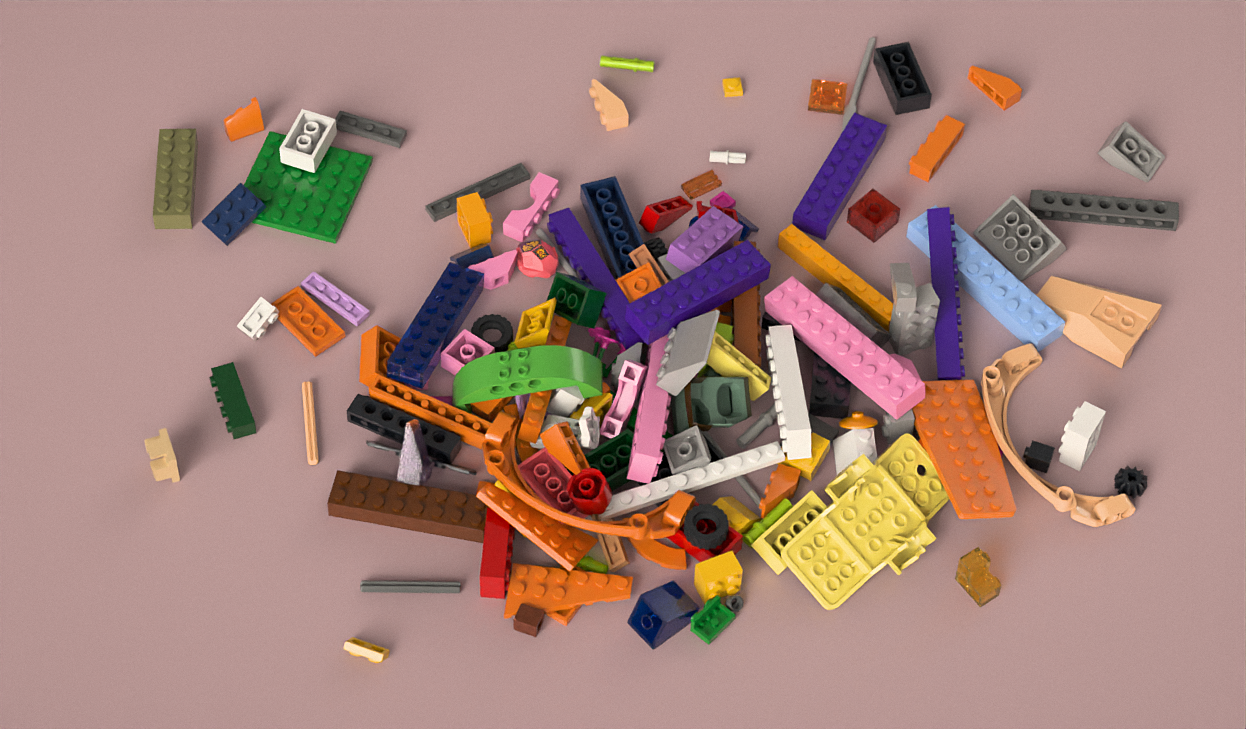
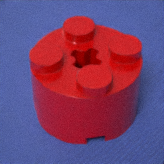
M594 468L582 469L581 473L574 474L568 481L567 491L578 512L586 515H600L606 511L612 499V491L606 478L599 470Z

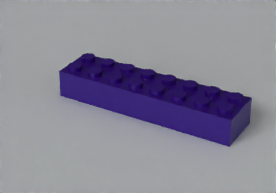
M854 112L794 211L792 224L795 227L822 240L827 239L885 141L887 125Z
M746 240L626 305L625 321L649 345L667 335L680 322L703 315L767 280L771 264Z

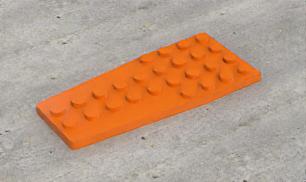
M974 379L922 381L925 384V398L912 408L915 418L914 425L960 519L1013 517L1016 512V506L997 441L989 424L985 406Z

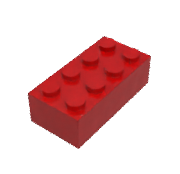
M695 501L694 506H699L700 504ZM701 519L696 524V528L702 534H711L716 530V524L710 519ZM684 523L674 535L666 537L681 549H685V552L699 562L729 551H733L734 555H736L742 549L743 535L729 525L726 540L720 546L714 549L710 548L709 550L699 549L686 540Z
M487 508L480 569V597L505 599V591H508L510 583L509 575L512 568L511 557H513L515 527L491 508Z

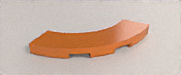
M647 536L641 540L627 537L629 543L631 542L637 552L648 561L651 560L669 569L686 570L685 549L667 547L655 539H649Z

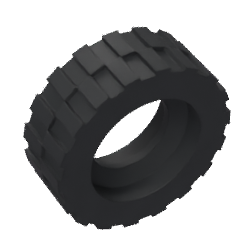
M498 314L479 317L471 328V333L493 346L495 353L507 351L509 344L513 341V327L510 321H507V318L501 317ZM488 329H496L501 332L502 336L498 341L489 342L483 338V333Z
M700 504L699 506H694L685 516L684 535L686 540L699 549L709 550L710 548L714 549L720 546L728 535L729 521L727 520V515L716 505ZM701 519H710L716 524V530L711 534H702L697 530L696 524Z

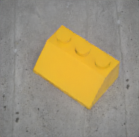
M556 298L522 312L514 342L518 349L545 345L557 302Z

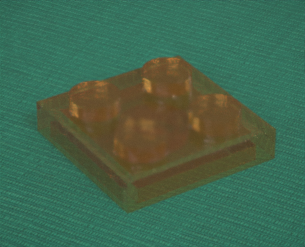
M812 79L808 111L843 115L848 83Z

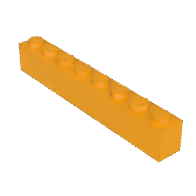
M793 224L779 233L778 248L823 284L828 283L841 288L889 333L893 303Z

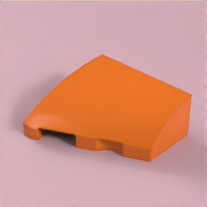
M256 97L250 99L252 103L246 108L240 107L234 114L229 115L223 120L225 133L230 142L264 130L263 119Z

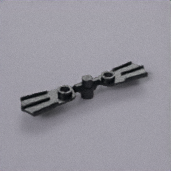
M366 441L368 446L385 451H395V455L407 458V455H409L411 460L416 461L415 465L424 467V463L431 465L434 462V466L445 469L447 466L451 470L464 474H477L473 469L431 459L428 456L429 450L418 447V451L411 454L409 451L376 441Z

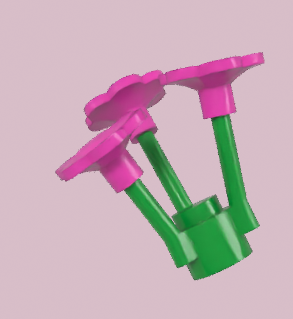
M601 327L588 329L589 336L595 337L593 356L597 357L599 344H601L599 360H602L605 349H608L610 343H617L620 351L617 353L618 355L626 351L622 343L619 344V341L611 339L609 330ZM602 362V378L603 376L608 377L609 372L612 370V363L606 369V364Z

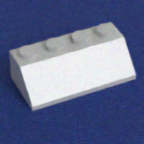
M873 428L853 429L833 440L837 475L862 454L871 463L877 459Z

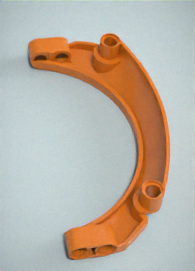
M503 411L499 412L487 430L485 441L482 443L484 462L487 465L488 473L494 475L510 492L543 514L584 530L614 536L632 537L636 540H641L646 536L649 539L674 535L683 525L685 516L693 508L696 501L695 496L678 490L658 508L646 514H634L630 519L620 521L582 519L561 512L548 505L531 490L523 479L517 466L514 450L520 423L518 418Z

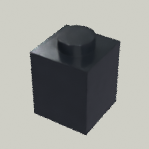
M1032 440L1031 446H1026L1023 458H1026L1025 463L1031 469L1047 473L1055 447Z

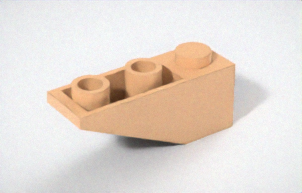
M593 79L589 92L591 98L595 99L596 111L600 112L602 125L605 124L607 131L628 127V112L623 101L596 79Z

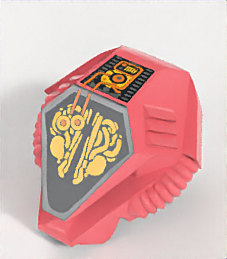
M542 240L525 241L518 245V248H516L517 266L524 275L531 278H550L556 273L559 260L555 247L548 245Z

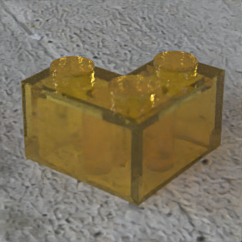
M976 547L959 558L955 580L981 608L999 596L1001 583L997 577L989 572L991 563L989 555L979 547Z

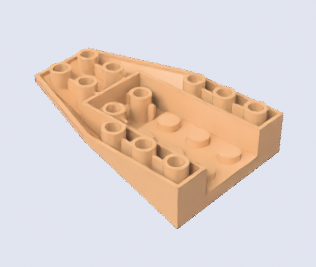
M1051 276L1036 295L1065 321L1063 333L1072 342L1120 368L1130 358L1134 345L1145 330H1150L1157 321L1162 307L1161 304L1055 276Z

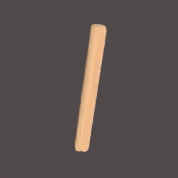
M308 381L302 383L307 457L309 465H316L319 463L313 386L312 382Z

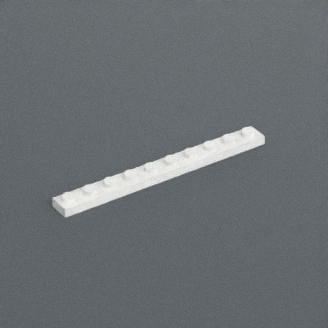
M778 441L709 463L705 467H697L612 495L611 502L606 511L600 514L599 517L601 521H605L668 500L678 490L689 493L785 461V455Z

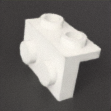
M260 297L237 327L256 341L264 336L270 323L273 324L277 320L279 310Z

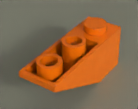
M778 464L776 471H772L770 476L771 485L767 484L764 493L766 498L762 497L759 509L762 510L761 518H764L784 498L790 500L794 497L800 481V469Z

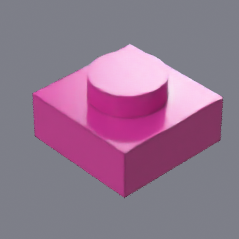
M722 191L710 200V206L718 205L722 208L732 209L736 206V201Z

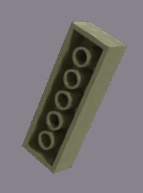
M159 129L153 204L155 229H192L198 153L196 129Z

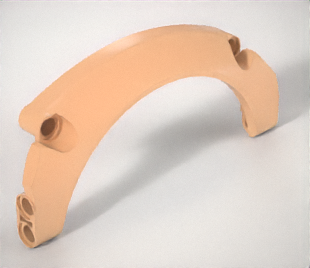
M1032 343L1007 351L1002 356V359H996L991 366L985 367L981 386L989 424L1001 450L1031 487L1054 504L1058 511H1070L1072 519L1093 527L1114 523L1129 517L1135 512V507L1127 494H1120L1115 497L1113 495L1110 497H1092L1076 494L1067 486L1057 487L1038 476L1017 453L1008 433L1007 407L1019 383L1033 370L1038 368L1043 361Z

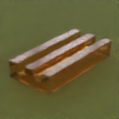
M710 170L682 183L681 189L690 200H693L722 186V181L718 180V176L714 175L713 170Z

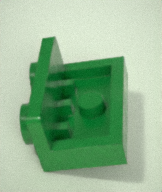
M718 595L713 600L709 599L705 603L704 608L700 612H696L690 620V631L708 645L736 617L732 611L720 603L721 597Z

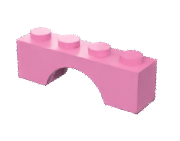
M539 172L530 184V196L534 199V204L525 210H512L503 222V234L520 242H524L527 237H530L533 227L540 223L543 213L549 210L552 200L556 199L559 195L558 180Z
M625 360L619 376V386L615 399L605 415L600 428L601 435L612 439L625 431L648 366L633 360Z

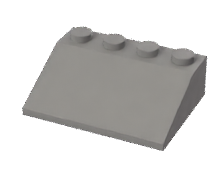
M1014 194L973 232L1021 282L1053 263L1067 250L1064 244Z
M714 310L680 322L676 328H672L667 335L669 340L664 347L665 354L660 360L662 365L656 374L658 377L656 385L677 396L707 363L720 311Z

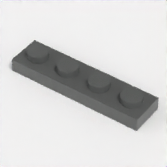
M339 111L335 118L338 130L397 148L401 147L407 136V130L344 111Z

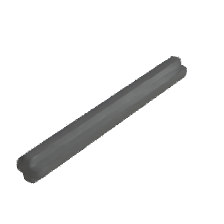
M362 580L360 590L361 592L460 593L461 583L459 581Z

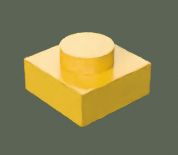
M740 77L722 79L725 97L743 96Z

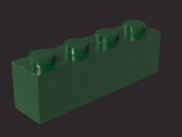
M231 362L211 368L212 376L209 377L212 388L216 387L217 391L214 394L217 403L221 402L222 404L220 412L222 418L226 417L227 422H225L227 432L232 433L234 440L256 434L255 421L234 363Z

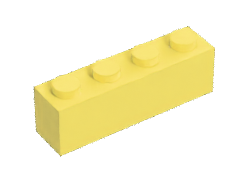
M715 331L707 364L721 376L748 377L750 399L755 401L769 390L771 377Z

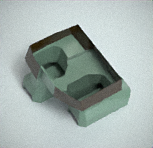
M710 368L704 376L693 377L677 396L670 394L674 436L696 425L700 428L701 432L709 431L710 428H729L752 416L748 377L721 376L713 368Z

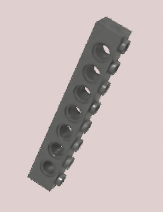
M1031 190L1029 198V210L1038 219L1168 231H1176L1179 222V202Z

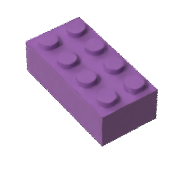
M713 206L670 244L666 260L687 273L731 249L734 241H739L743 226Z

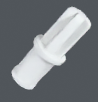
M710 150V162L726 163V165L728 163L744 164L746 162V154L729 152V150L727 152Z

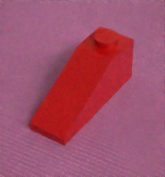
M681 196L646 205L639 224L644 227L645 231L651 234L663 231L690 211L693 206Z

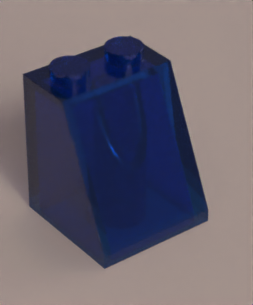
M673 580L640 594L627 623L654 650L689 625L692 616L699 611L700 607Z

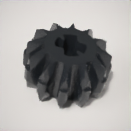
M1127 465L1125 469L1120 468L1115 475L1114 489H1118L1119 495L1127 494V496H1131L1133 499L1136 496L1141 497L1148 486L1147 476L1143 475V470L1138 471L1136 466L1131 469Z

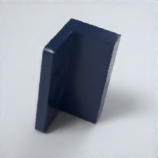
M482 243L451 256L450 260L456 263L460 276H464L465 268L484 262L489 258H494L490 245Z

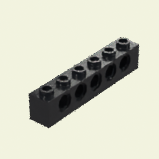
M358 393L347 409L348 422L418 451V447L428 449V456L452 464L462 448L461 437L456 433L443 430L438 425L429 424L421 418L410 416L406 412L396 410L386 403L377 402L369 396H363Z

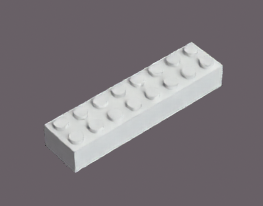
M792 325L769 327V335H765L766 346H769L766 349L767 361L770 360L768 362L769 373H772L770 377L771 386H774L773 398L777 399L775 401L776 412H780L777 414L778 425H782L779 428L780 438L784 439L782 440V450L787 452L788 460L812 458L811 427Z

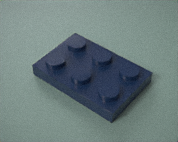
M240 182L201 222L228 246L266 206Z

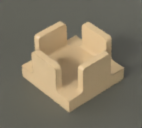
M167 429L158 430V436L144 440L146 451L149 453L150 459L163 457L150 461L155 480L161 481L171 478L172 483L180 481L176 457Z

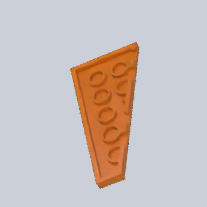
M489 482L476 495L482 502L569 572L599 541L571 525L561 524L558 520L543 514L518 497Z
M513 563L504 619L516 615L520 604H525L544 612L575 608V605L585 604V606L593 605V602H612L630 599L633 577L577 570L569 572L567 569Z

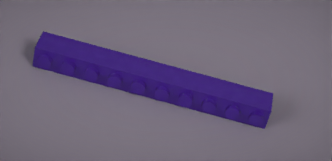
M570 208L548 214V230L554 234L557 245H561L564 256L569 258L572 269H576L578 278L607 293L600 312L602 317L608 320L610 330H614L618 343H622L626 350L638 342L645 343L625 321L626 305L630 303Z
M949 207L927 209L931 282L940 300L935 324L938 381L962 380V377H965V367L961 365V360L964 359L963 348H960L959 343L963 342L962 331H958V325H962L961 314H957V309L961 307L960 297H956V292L959 291V281L955 280V275H958L957 263L954 264V258H957L956 247H953L952 243L956 241L955 230L951 229V225H955L954 214H950Z

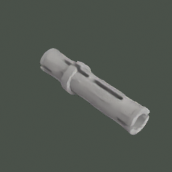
M775 403L765 413H761L759 419L736 439L737 444L742 449H745L765 428L773 424L777 414L780 413L776 412Z

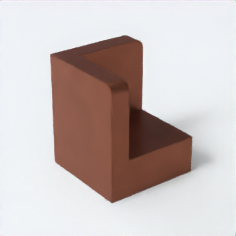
M520 604L513 619L514 630L537 637L544 622V611Z

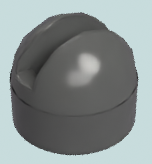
M731 595L727 597L725 605L730 611H740L743 607V599L738 595Z

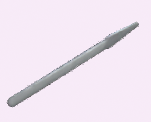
M871 37L868 41L849 104L844 108L842 132L854 112H857V99L876 42L874 37Z

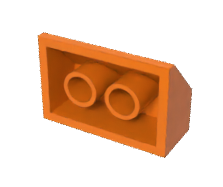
M378 325L361 335L359 382L370 387L379 374L404 385V382H401V370H404L402 355H405L403 339Z

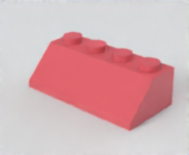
M545 447L518 465L519 471L527 485L548 505L561 512L582 519L589 516L576 510L567 491V484L572 475Z

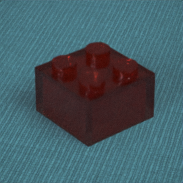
M872 188L848 208L847 223L875 243L899 222L901 209Z

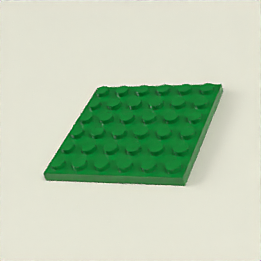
M269 131L244 183V186L266 206L251 223L336 244L373 162V156L330 146L316 172L313 173L281 163L279 148L287 135Z

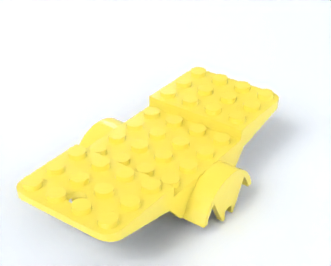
M903 434L872 463L864 454L859 456L824 488L833 501L781 549V558L827 610L839 607L871 576L887 564L897 575H900L902 573L901 570L916 561L926 551L925 547L937 539L926 526L928 521L949 500L948 494L928 453L912 435ZM920 465L926 469L924 476L917 472V467Z

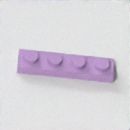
M314 271L301 282V287L355 326L360 325L370 315L368 309Z

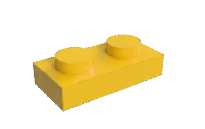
M354 637L347 640L344 649L350 651V654L365 656L374 663L383 662L388 658L390 652L389 649Z

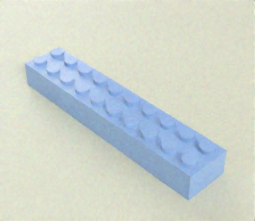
M926 211L908 223L906 237L930 258ZM956 223L951 225V229L955 230L956 241L952 243L953 247H956L957 258H954V264L957 263L958 275H955V280L959 281V285L1024 345L1032 343L1038 352L1062 336L1065 321Z

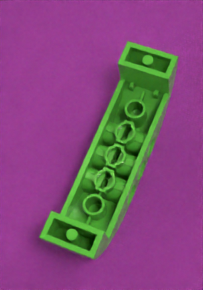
M557 345L534 346L485 355L467 363L456 374L452 386V406L472 414L470 403L576 385L583 398L603 395L602 362L585 351Z

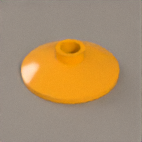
M862 411L852 412V416L839 421V426L847 429H865L878 424L877 419L864 415Z

